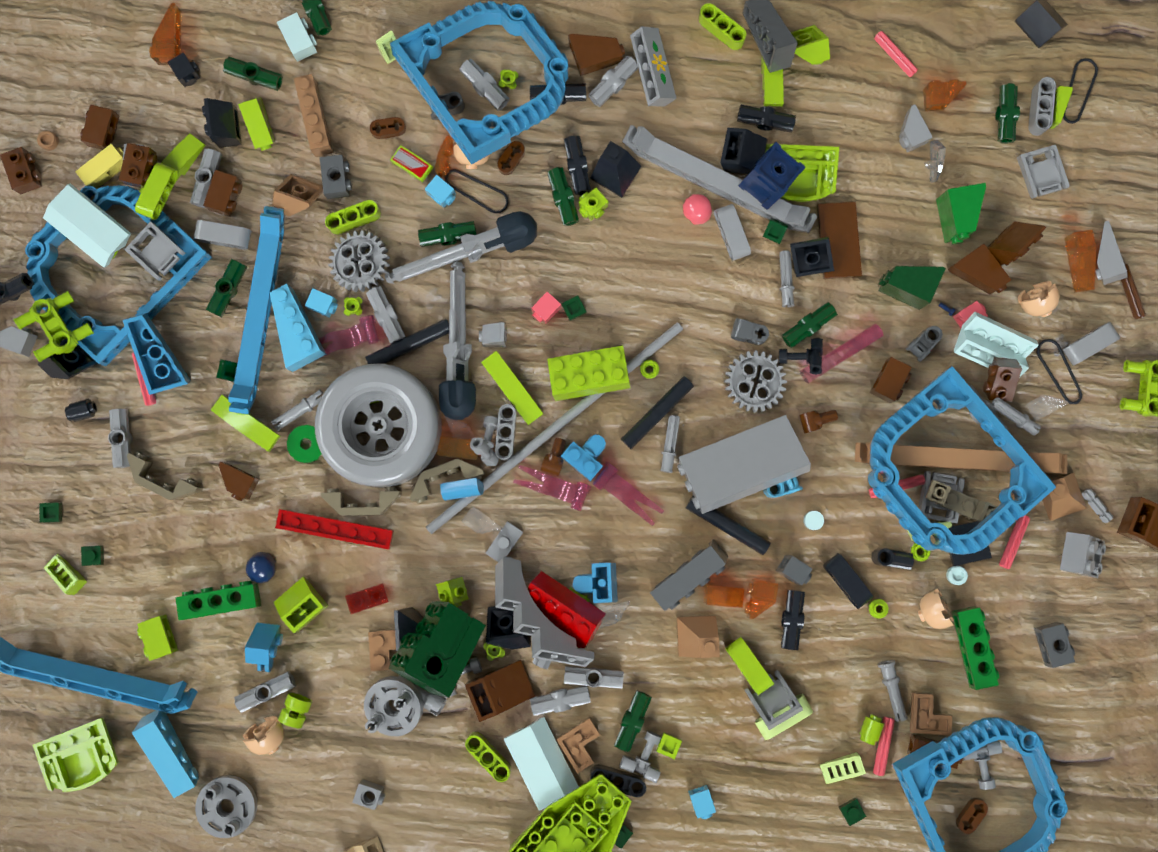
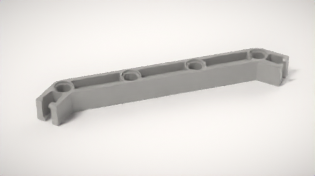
M630 125L622 141L639 157L768 220L773 218L788 225L787 229L809 233L817 218L814 213L809 214V207L792 205L782 199H779L766 210L756 198L738 186L742 181L741 179L655 138L643 126H639L636 129L634 125Z

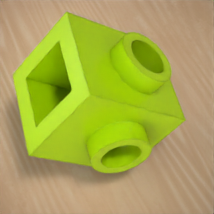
M595 188L590 193L586 192L579 198V212L585 219L588 217L590 221L594 218L599 219L605 213L604 210L608 207L609 201Z
M463 577L436 584L441 602H449L458 607L462 606V601L469 599Z

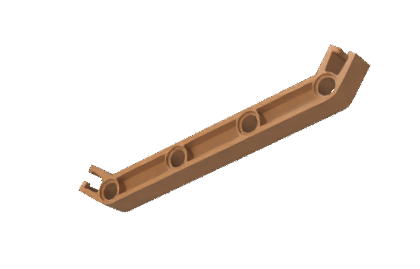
M856 443L855 462L870 464L871 443ZM893 445L890 457L891 462L895 466L1010 472V469L1015 466V463L1004 451ZM1028 453L1045 474H1067V454Z

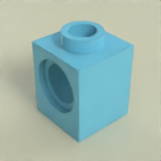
M438 175L425 188L426 194L443 208L446 205H451L456 198L455 190Z
M312 288L305 306L330 318L331 314L336 312L338 304L334 297Z
M707 785L688 791L697 819H707L712 817L713 813H716Z

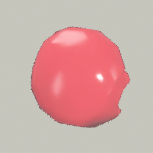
M693 194L688 197L683 204L684 216L694 225L707 222L712 215L709 199L701 194Z

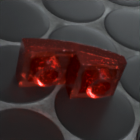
M383 583L345 596L350 615L389 602Z

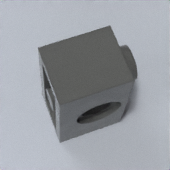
M343 155L319 157L325 197L327 199L350 197L349 190H352V183L347 175V172H350L348 160L346 161ZM335 174H341L338 180H333Z
M785 555L776 569V572L798 585L807 584L812 577L810 573L812 568L791 555Z
M1054 622L1034 628L1045 666L1056 668L1075 662V651L1068 640L1069 631L1063 623ZM1056 640H1058L1059 645L1055 649L1053 644Z

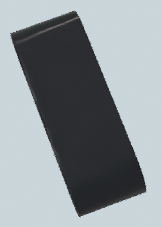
M839 553L823 564L831 578L857 609H860L874 597Z
M599 764L593 766L590 771V779L595 778L594 774L597 771L603 772L605 777L612 783L615 777H622L624 779L623 783L614 785L626 795L642 797L646 792L645 781L639 775ZM635 782H640L642 784V788L640 790H634L632 789V785Z

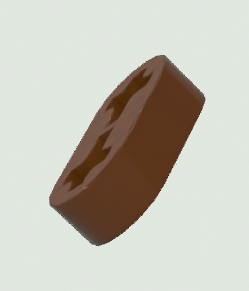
M392 117L373 121L369 129L374 138L385 139L403 135L406 131V125L401 118ZM395 123H399L400 125L399 130H395V128L391 127H395ZM377 126L382 128L380 133L376 132Z
M511 142L498 160L497 166L501 174H512L524 157L525 147L521 142ZM518 147H520L519 149H520V152H521V153H518V152H517V153H515V155L512 157V155H513V148L517 149ZM510 159V168L503 169L502 163L506 164Z
M979 798L970 799L956 819L958 829L965 834L973 833L988 812L987 804ZM975 804L980 806V811L974 808ZM964 820L968 821V823L970 824L969 827L964 826Z

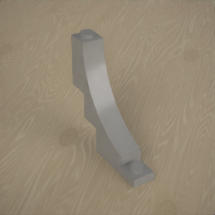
M503 557L495 566V607L513 611L515 633L532 636V658L586 667L594 660V652L586 651L584 648L576 649V639L557 628L536 606L526 587L521 561L511 557Z

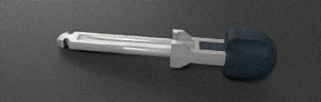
M522 211L512 212L499 217L496 221V228L477 235L465 234L460 236L461 244L393 269L392 273L388 271L385 279L388 283L394 284L395 280L400 282L466 257L472 263L478 261L482 254L503 246L510 253L523 249L532 244L537 237V223L528 213Z
M455 261L451 265L454 270L450 271L449 344L443 345V353L447 358L446 381L439 384L440 410L446 417L452 420H463L469 417L475 409L476 387L473 382L468 381V359L472 352V345L466 344L465 273L462 271L465 267L462 262Z

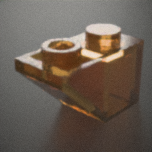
M953 79L948 82H941L940 80L929 82L923 89L925 111H943L967 85L966 81Z
M753 579L752 583L749 582L747 593L750 594L749 602H746L744 609L747 618H756L776 603L778 583Z

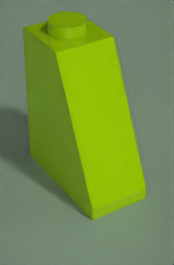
M262 97L239 103L238 106L254 148H260L261 151L272 148L271 144L275 142Z

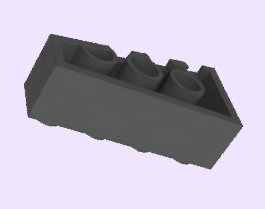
M769 0L745 1L743 16L769 73L791 67L797 41Z
M714 539L708 543V548L699 550L691 558L690 562L683 563L676 570V573H671L651 590L650 594L664 611L668 608L673 610L680 604L679 600L685 596L687 599L695 592L694 588L699 584L701 587L711 580L709 577L712 574L718 575L726 568L724 565L727 562L728 556Z

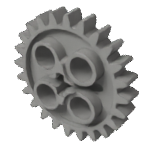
M363 230L360 232V235L357 231H354L353 236L347 233V239L340 237L342 243L335 242L337 249H331L334 256H329V259L333 261V263L328 264L329 267L333 268L330 271L335 276L333 279L339 282L340 286H345V289L348 291L352 288L354 292H357L358 288L362 292L365 291V287L372 289L371 284L378 286L377 280H384L381 274L388 273L384 267L390 266V264L385 262V260L390 259L385 254L388 252V249L383 247L385 243L379 241L380 238L376 235L373 237L371 232L366 234ZM370 247V251L364 254L365 250ZM352 250V254L347 257V253ZM372 265L371 271L366 273L367 268ZM354 268L353 274L348 275L349 271Z
M757 350L754 351L753 356L747 351L746 358L740 354V361L734 359L733 363L735 366L729 365L728 368L731 372L725 373L729 379L724 380V383L729 384L725 390L731 391L727 397L735 398L732 403L739 402V409L746 406V412L753 408L754 413L757 412L758 408H760L761 412H764L765 406L771 409V402L775 405L778 404L776 397L783 398V395L779 392L786 391L782 384L787 383L786 380H782L786 373H780L783 366H776L778 359L772 362V355L766 358L763 351L758 356ZM746 365L753 368L751 375L745 373L744 367ZM761 366L760 372L757 377V382L760 383L755 386L753 398H750V393L754 385V382L751 380H753L756 377L757 367ZM763 371L771 373L770 380L764 379ZM740 384L748 386L747 393H742L739 390ZM758 389L766 391L765 398L758 396Z

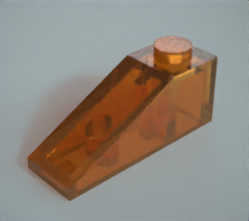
M175 3L170 4L152 38V47L149 48L150 57L158 65H169V60L181 54V10Z
M1093 230L1074 232L1065 237L1074 293L1094 290L1096 245Z

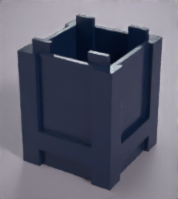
M777 142L757 161L753 170L738 185L743 191L746 190L756 198L766 210L787 192L790 185L805 169L801 162L798 163Z

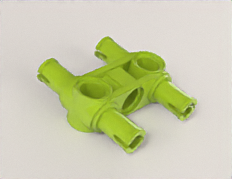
M68 291L54 299L36 300L32 307H30L29 312L13 319L20 330L34 322H39L50 341H48L49 344L33 351L39 362L54 354L60 355L72 352L75 346L79 344L78 341L94 334L88 323L73 331L67 328L58 312L62 307L75 302ZM48 307L47 312L40 313L41 309ZM63 339H68L67 344L60 346V342Z
M1126 360L1123 364L1124 372L1140 373L1138 400L1122 398L1120 409L1137 411V413L1145 417H1158V360H1145L1142 362ZM1153 366L1156 368V374L1153 372ZM1149 404H1152L1153 406L1152 411L1149 408Z

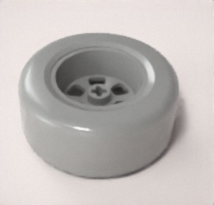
M367 364L345 372L333 381L324 392L316 411L315 435L322 456L339 475L360 485L380 488L392 487L413 479L430 464L440 444L442 419L434 396L414 375L393 365ZM382 401V411L380 413H373L370 407L371 402ZM393 407H397L402 413V417L392 421L388 414ZM360 411L368 416L365 425H357L354 422ZM381 423L383 425L382 429L375 427L376 424ZM395 427L404 429L400 441H396L391 436V432ZM367 432L370 435V440L365 446H362L356 438L359 433ZM385 439L389 449L377 452L375 449L377 440Z

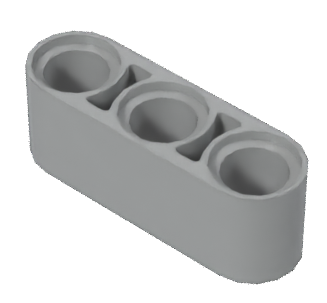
M1050 77L1042 78L1032 89L1028 128L1030 133L1035 136L1042 135L1053 123L1056 83Z
M730 204L714 210L717 225L731 260L734 261L751 255L749 243L734 205Z
M197 220L193 239L203 243L248 250L251 230L238 226Z
M1108 322L1062 350L1073 366L1116 342L1121 337L1112 323Z
M510 404L502 405L498 413L495 454L504 461L510 459L514 452L517 412ZM505 409L513 410L512 417L504 418L503 411ZM507 427L511 429V435L505 438L501 436V430ZM506 446L509 448L508 456H500L499 450L501 447Z

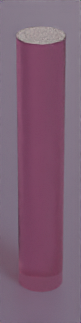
M874 324L822 357L821 374H811L810 365L800 370L802 378L808 384L882 338L884 335L881 328Z

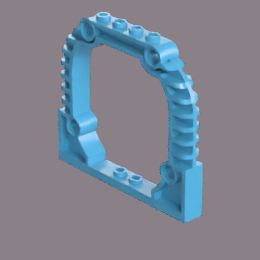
M488 1L487 3L476 2L474 5L465 6L463 10L456 11L453 15H448L442 21H437L433 26L428 22L390 43L394 58L471 164L511 143V138L519 135L522 131L528 130L531 126L537 125L540 121L549 118L550 115L557 111L565 95V82L568 80L567 57L564 53H560L553 39L550 40L543 26L540 27L534 14H530L526 7L521 4L510 6L506 3H503V5L496 4L494 1ZM485 25H502L509 34L521 36L544 65V80L547 84L545 90L536 98L501 117L495 114H488L483 117L482 121L462 118L456 122L449 113L445 101L438 98L435 87H430L423 77L430 59L439 58L444 45Z
M123 185L104 186L98 189L93 186H85L80 190L89 199L95 194V198L92 201L104 211H107L112 205L127 206L136 213L135 206L141 194L138 190ZM163 211L156 220L139 213L136 214L147 224L151 221L185 251V255L182 256L179 252L176 254L181 259L170 270L174 276L159 291L151 295V300L146 305H142L137 310L135 316L147 313L151 320L212 258L210 254ZM46 222L40 232L32 236V240L25 248L26 255L29 257L26 266L27 274L33 278L35 284L32 286L30 294L35 301L47 298L54 299L59 296L51 285L49 269L58 258L57 248L67 237L48 222ZM41 249V253L37 255V251ZM69 304L59 309L58 313L71 331L85 325V323L93 324L92 330L94 334L78 341V345L98 364L107 366L130 342L125 326L123 328L103 326L101 321L93 317H81ZM44 307L43 310L47 312L48 307Z
M953 366L941 373L877 429L870 445L869 461L872 471L868 475V483L873 488V493L885 502L887 510L895 514L899 519V524L911 533L913 541L928 551L940 549L944 552L960 555L981 551L1016 520L1025 516L1056 488ZM933 402L937 404V409L934 408ZM966 406L979 421L981 428L991 435L994 443L1003 449L1015 463V466L1010 469L1009 487L1001 490L999 494L1001 504L971 531L964 535H953L943 524L931 523L899 486V471L891 462L890 457L893 445L899 437L924 415L935 417L946 411L947 408L959 410ZM878 473L883 476V482L878 479ZM1011 492L1014 494V500L1011 497ZM931 535L935 538V544L930 540Z
M985 717L972 722V724L963 727L958 732L952 733L951 736L943 738L938 743L932 741L892 764L930 852H945L943 847L945 843L941 836L937 834V825L933 818L930 817L924 802L931 798L936 782L949 776L952 764L986 744L997 740H1005L1010 748L1021 754L1037 791L1033 801L1037 818L1030 831L1021 839L999 852L1049 851L1048 847L1051 843L1055 842L1056 829H1060L1061 819L1066 815L1068 807L1064 799L1065 793L1057 782V774L1051 768V760L1047 753H1045L1044 743L1037 733L1003 718Z

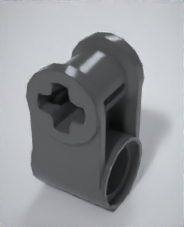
M458 92L438 95V98L440 100L443 99L447 104L451 116L464 111L465 103ZM455 100L460 101L456 106L451 105ZM431 109V119L439 120L436 114Z
M736 318L730 338L761 345L766 342L769 330L764 325ZM758 331L762 332V333H761V335H762L761 339L757 338V337H758V335H757Z
M937 326L926 328L905 349L907 351L910 350L918 358L917 360L921 362L941 340L942 330ZM929 331L935 334L934 340L929 339Z

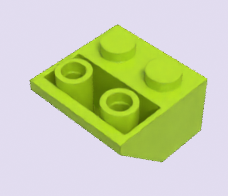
M304 576L273 602L280 618L293 633L299 632L329 606Z

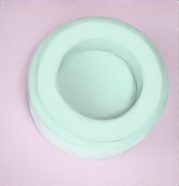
M810 511L804 516V525L810 530H818L824 524V517L818 511Z
M952 566L947 570L946 577L951 584L962 585L966 582L968 574L963 567Z

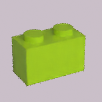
M166 614L137 624V633L143 641V651L149 661L178 651Z

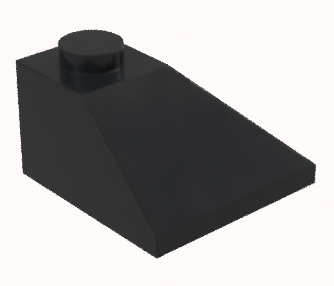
M610 141L600 156L590 179L622 198L642 166L627 150Z
M68 339L62 340L60 346L67 344ZM77 345L72 352L60 355L54 354L42 362L38 361L37 365L51 378L70 379L98 363Z
M495 606L488 607L487 644L511 650L531 647L530 635L514 632L513 611L496 608Z
M413 607L394 610L396 651L400 647L402 637L407 633H416V626L424 618Z

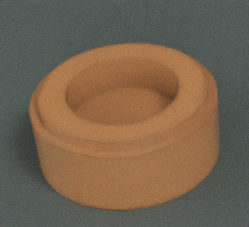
M46 130L38 135L37 143L44 150L52 151L58 146L59 139L53 132Z

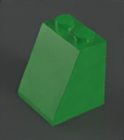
M986 183L947 189L936 199L945 243L952 242V245L963 243L964 239L970 238V235L976 231Z

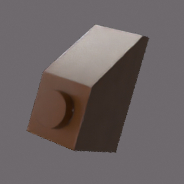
M220 461L218 466L226 490L232 493L231 497L239 501L243 499L249 500L260 479L226 462Z

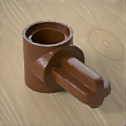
M815 410L799 415L804 434L819 430L823 424L838 420L836 410L818 413Z
M555 438L551 452L545 455L540 471L559 477L564 462L561 458L566 444L564 439Z

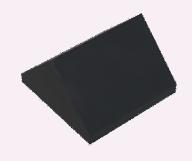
M1036 0L1015 20V23L1038 48L1042 47L1068 25L1047 0Z
M829 237L790 244L796 277L834 271Z

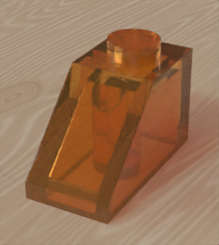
M706 584L704 603L706 605L743 608L745 588Z

